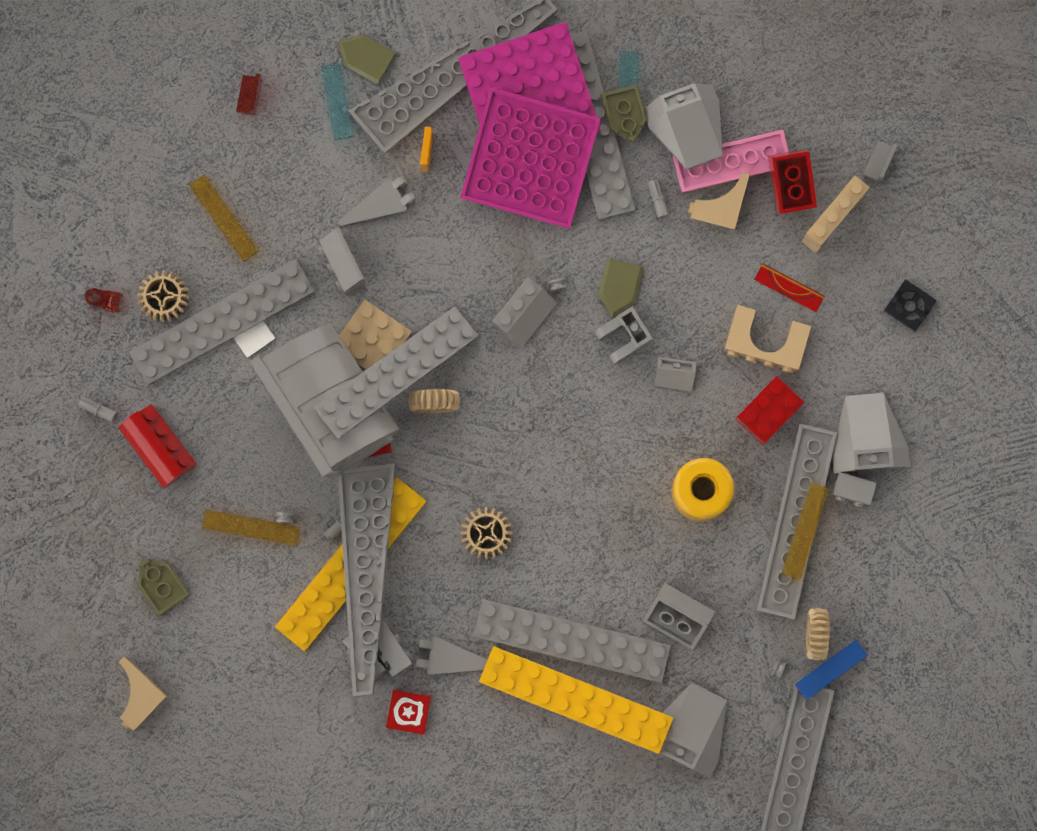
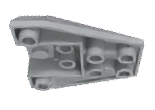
M693 83L657 97L644 108L648 128L686 170L723 157L719 99L712 85Z
M884 393L845 396L832 454L834 474L839 472L851 473L857 470L911 467L909 448Z
M691 683L662 712L674 719L660 753L710 779L719 762L727 700Z

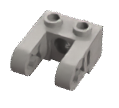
M633 306L594 332L599 340L608 337L622 327L629 334L631 342L609 356L614 365L655 341Z

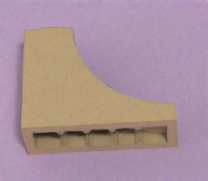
M742 172L736 185L719 198L712 200L695 199V202H691L688 213L691 214L690 218L735 229L750 174Z
M123 657L119 663L129 678L130 699L120 719L123 720L121 724L128 731L131 729L137 731L168 696L127 657Z

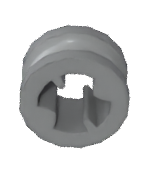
M565 278L549 281L548 284L551 285L550 292L566 289L567 287L564 285Z
M276 513L278 516L276 523H293L291 517L294 515L293 513Z
M777 659L770 675H776L780 679L786 663H780V660Z

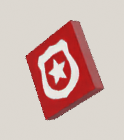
M392 690L386 728L424 735L431 696Z

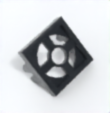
M905 279L884 309V312L913 332H916L937 300ZM906 292L915 293L912 299H904L900 296ZM919 297L924 301V311L918 308L917 300ZM896 301L902 304L903 312L901 315L897 312ZM907 301H912L915 304L913 311L905 309L904 305ZM912 313L920 316L914 320L905 319L908 314Z

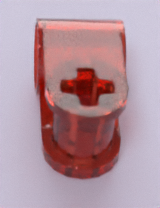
M96 288L86 291L85 300L90 307L112 313L120 312L118 308L120 299L123 297L122 293ZM92 294L99 295L97 302H90L89 297Z

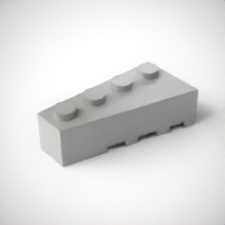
M381 616L378 655L394 678L413 666L411 661L414 658L408 650L404 651L401 647L403 641L399 635H393L390 630L393 626L388 618L383 619Z

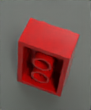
M802 149L768 155L776 212L784 214L817 208L810 152Z
M776 376L735 420L763 446L803 405L804 401Z

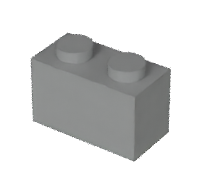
M839 472L831 496L836 497L835 500L838 502L846 503L850 501L854 503V506L865 509V506L869 507L871 505L877 483Z

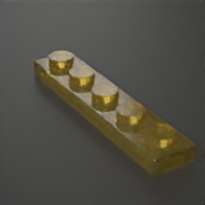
M204 174L188 185L243 262L259 252Z
M810 483L781 572L782 575L800 580L830 488Z
M205 509L202 529L296 547L300 527L207 509Z

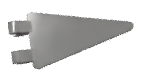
M404 175L394 181L392 178L385 180L339 221V225L346 226L407 211L406 205L412 204L417 200L412 192L401 197L398 189L408 185Z
M433 637L432 641L420 639L419 648L431 650L429 661L417 659L415 667L427 668L428 674L484 670L487 659L441 638Z

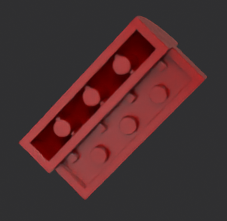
M152 404L139 412L133 413L118 428L163 489L177 481L182 475L197 465Z

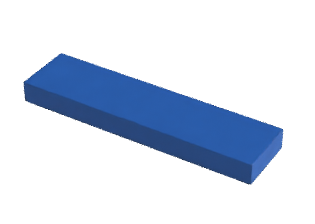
M855 640L795 683V686L802 696L808 700L866 658L868 654Z

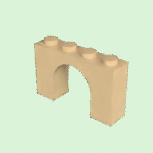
M854 176L808 230L801 242L817 253L847 214L862 200L870 187L857 176Z
M737 305L724 348L727 355L738 358V356L746 357L745 360L751 363L763 362L764 366L769 368L777 366L783 368V372L790 374L798 372L811 326L792 321L785 345L776 352H763L754 346L750 337V329L756 310Z

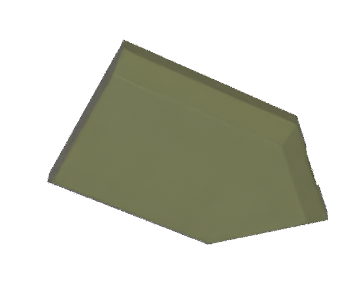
M364 34L338 41L345 67L376 85L379 84L396 55L395 51Z
M638 85L601 93L610 130L634 143L647 122Z
M607 259L598 296L611 318L635 305L644 267Z
M142 558L137 586L157 616L160 617L188 598L190 593L169 563Z

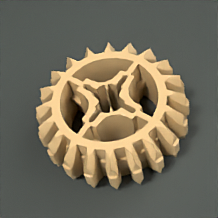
M165 270L162 271V276L156 271L155 278L149 274L148 278L150 281H142L146 285L145 287L139 286V290L143 291V293H138L137 297L143 299L139 300L138 304L144 305L141 308L142 312L147 311V317L153 315L154 321L159 316L161 322L165 321L166 316L168 321H172L171 315L178 318L179 316L176 312L179 310L181 313H184L181 306H188V303L183 300L189 299V295L184 294L189 290L187 287L182 288L186 283L180 281L181 277L179 275L173 279V272H170L167 277ZM161 282L157 291L149 293L153 286ZM167 282L177 287L178 294L168 291ZM165 291V294L169 296L164 297V300L162 302V299L159 296H162L163 292ZM148 299L158 301L160 311L153 309ZM177 300L172 308L166 310L169 302Z
M449 389L417 390L411 392L408 399L410 411L425 414L454 412L459 409L460 404L459 393Z
M485 507V513L482 514L480 508H478V515L475 516L471 512L470 515L473 519L470 520L466 517L465 521L469 524L461 525L462 528L467 529L460 532V535L467 536V538L461 540L462 543H469L465 546V549L468 550L472 547L473 549L470 554L474 555L477 551V558L479 559L482 553L485 554L486 560L489 558V553H492V557L496 558L495 551L502 555L503 552L500 548L508 549L504 542L511 543V539L506 537V535H512V531H506V529L511 527V524H504L508 520L507 517H504L502 520L500 519L502 516L501 511L497 516L494 515L495 508H492L491 513H488V507ZM482 518L493 519L486 526L476 523V521ZM497 523L500 524L503 531L501 540L493 533ZM472 527L480 534L476 544L473 543L470 537ZM490 528L492 537L486 536L481 541L483 533H481L480 529L486 531ZM485 541H492L497 544L490 549L480 548Z
M815 608L810 609L808 612L805 644L808 659L824 660L828 655L830 618L827 609Z

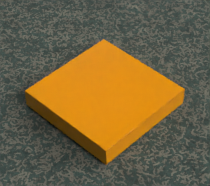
M425 127L420 160L421 172H429L433 143L432 127Z

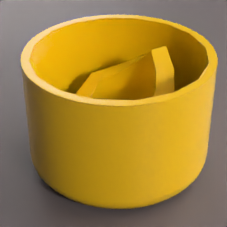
M697 458L691 460L681 467L673 480L671 489L672 499L678 511L685 517L701 522L713 520L729 507L733 499L734 481L732 475L723 464L714 459ZM704 478L711 482L714 489L713 497L709 500H699L692 493V484L695 480Z

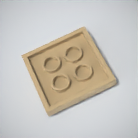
M364 299L339 336L357 364L366 370L403 344L412 331Z

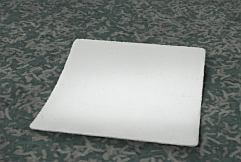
M264 321L234 338L246 357L251 356L275 339Z

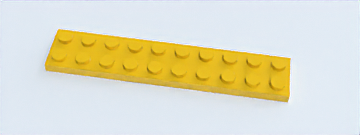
M397 477L394 480L388 549L427 502ZM343 544L275 626L277 630L304 652L346 602Z
M495 646L491 650L479 683L657 754L661 752L674 719L669 715Z

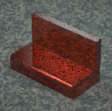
M256 73V77L243 75L236 109L237 113L256 115L262 83L260 74Z

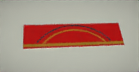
M763 263L754 278L755 281L814 312H817L825 297Z

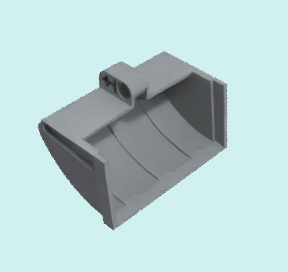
M331 323L299 336L265 357L257 356L249 361L323 477L336 478L394 440L393 435L400 430L386 407L383 406L337 439L313 409L317 404L362 373V370Z

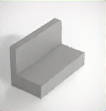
M878 140L863 176L880 183L897 148V144L894 143L891 146Z
M658 357L654 385L656 387L691 392L694 384L696 362Z

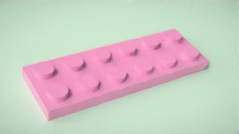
M779 130L722 144V158L686 170L674 156L672 158L681 193L683 194L739 180L742 172L749 173V177L770 173L768 155L789 152L784 131Z

